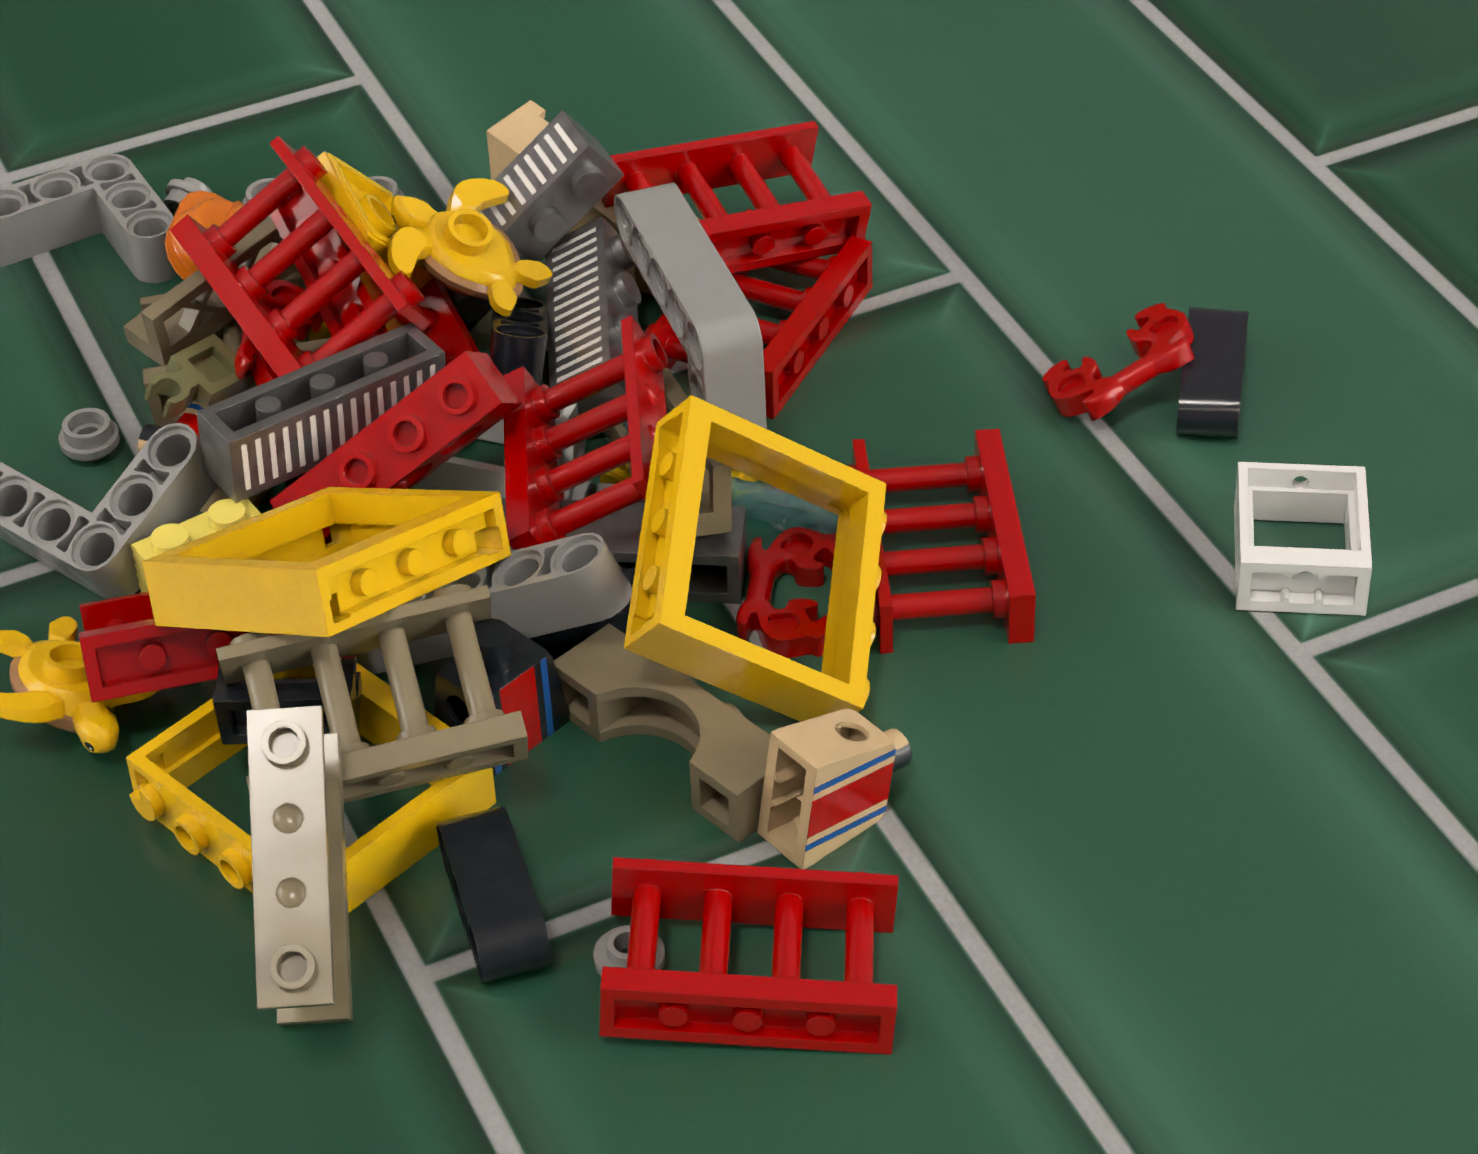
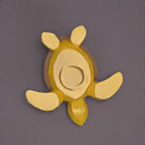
M476 178L461 181L453 189L444 212H436L427 202L415 197L397 195L392 200L391 217L394 224L400 229L395 233L388 246V263L394 274L401 270L411 278L416 263L420 261L424 268L445 287L466 296L487 300L495 312L505 317L510 316L514 310L516 301L523 290V285L532 289L539 288L548 284L553 275L552 271L539 261L520 260L517 250L509 237L480 213L489 207L503 204L508 199L510 194L508 188L496 180Z
M63 616L49 623L48 640L32 642L28 636L18 631L0 630V653L13 657L9 675L11 687L14 693H0V718L25 723H46L59 730L64 729L68 732L77 733L83 746L89 752L107 753L115 749L118 741L119 726L116 716L113 714L115 706L141 701L159 691L156 690L92 703L80 642L75 641L78 636L77 621L71 617Z

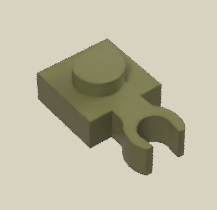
M212 334L170 356L166 371L157 373L150 378L144 399L148 401L156 395L169 396L170 398L167 399L162 416L165 419H171L179 416L183 412L185 405L192 400H195L202 408H205L247 390L250 387L253 375L251 370L248 369L243 380L237 378L234 368L236 354L221 339Z

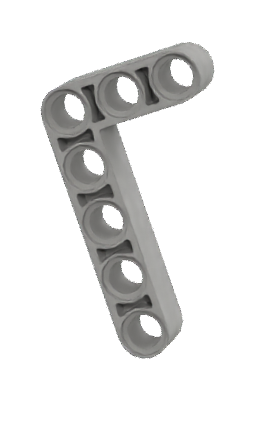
M119 154L96 156L0 188V268L103 233L137 279L146 283L166 282L178 275L167 258L165 248L166 234L173 220V214L131 160Z
M673 182L615 195L614 210L621 239L687 353L690 395L767 429L763 341L756 314L680 189Z
M182 423L168 424L158 429L145 443L93 512L84 509L0 462V539L105 599L132 595L140 587L130 545L151 536L152 532L161 525L169 523L179 524L195 517L217 489L218 485L203 471L200 437L192 428Z
M582 533L511 551V556L404 604L432 598L436 591L451 585L466 584L471 589L488 585L491 597L492 619L502 620L526 637L532 638L600 622L613 617L629 603L632 586L603 538L596 533ZM448 633L408 642L413 665L454 656ZM381 648L351 655L356 656L357 663L374 675L386 672Z

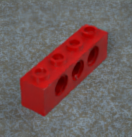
M465 351L269 502L275 509L327 487L411 489L519 407L522 402L487 353ZM329 526L323 528L325 544L332 542Z

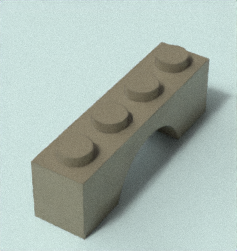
M610 623L554 660L569 709L571 722L599 742L620 736L639 734L658 736L678 743L693 755L689 761L692 809L738 843H741L757 831L770 734L745 718L737 707L731 703L722 702L700 687L691 676L625 650V634Z

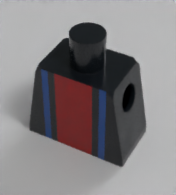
M499 619L481 620L474 627L496 709L503 710L504 714L521 711L528 736V751H530L570 721L569 709L553 657L546 649L506 622ZM452 659L440 668L436 675L434 716L449 727L463 725L464 720L469 717L455 659ZM512 763L492 767L493 777Z

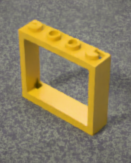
M690 395L656 423L624 649L800 722L845 708L856 710L857 712L864 709L870 691L867 672L870 647L876 633L873 612L875 592L881 580V568L878 565L881 536L887 522V515L884 511L886 483ZM706 457L838 515L821 672L685 616Z
M327 487L144 560L142 564L155 626L331 637L511 556L501 494L498 491ZM329 526L332 542L325 544L322 529Z
M357 663L356 672L361 673L362 679L358 732L374 745L396 741V737L402 731L390 685ZM312 664L274 673L273 678L311 679L316 678V674ZM212 698L126 757L134 791L129 796L134 807L148 821L158 820L175 834L185 850L193 855L201 853L219 868L223 877L233 887L237 889L245 887L253 893L251 836L187 788L248 746V744L222 745ZM425 710L430 726H435L437 731L450 728ZM483 769L430 782L429 784L432 786L346 848L348 913L439 846L436 829L437 821L487 810L496 803L493 769Z

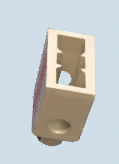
M847 708L771 731L757 833L800 869L812 866L880 821L886 812L892 773L909 765L911 762L912 751L908 740L897 729L891 728L882 732L856 710Z

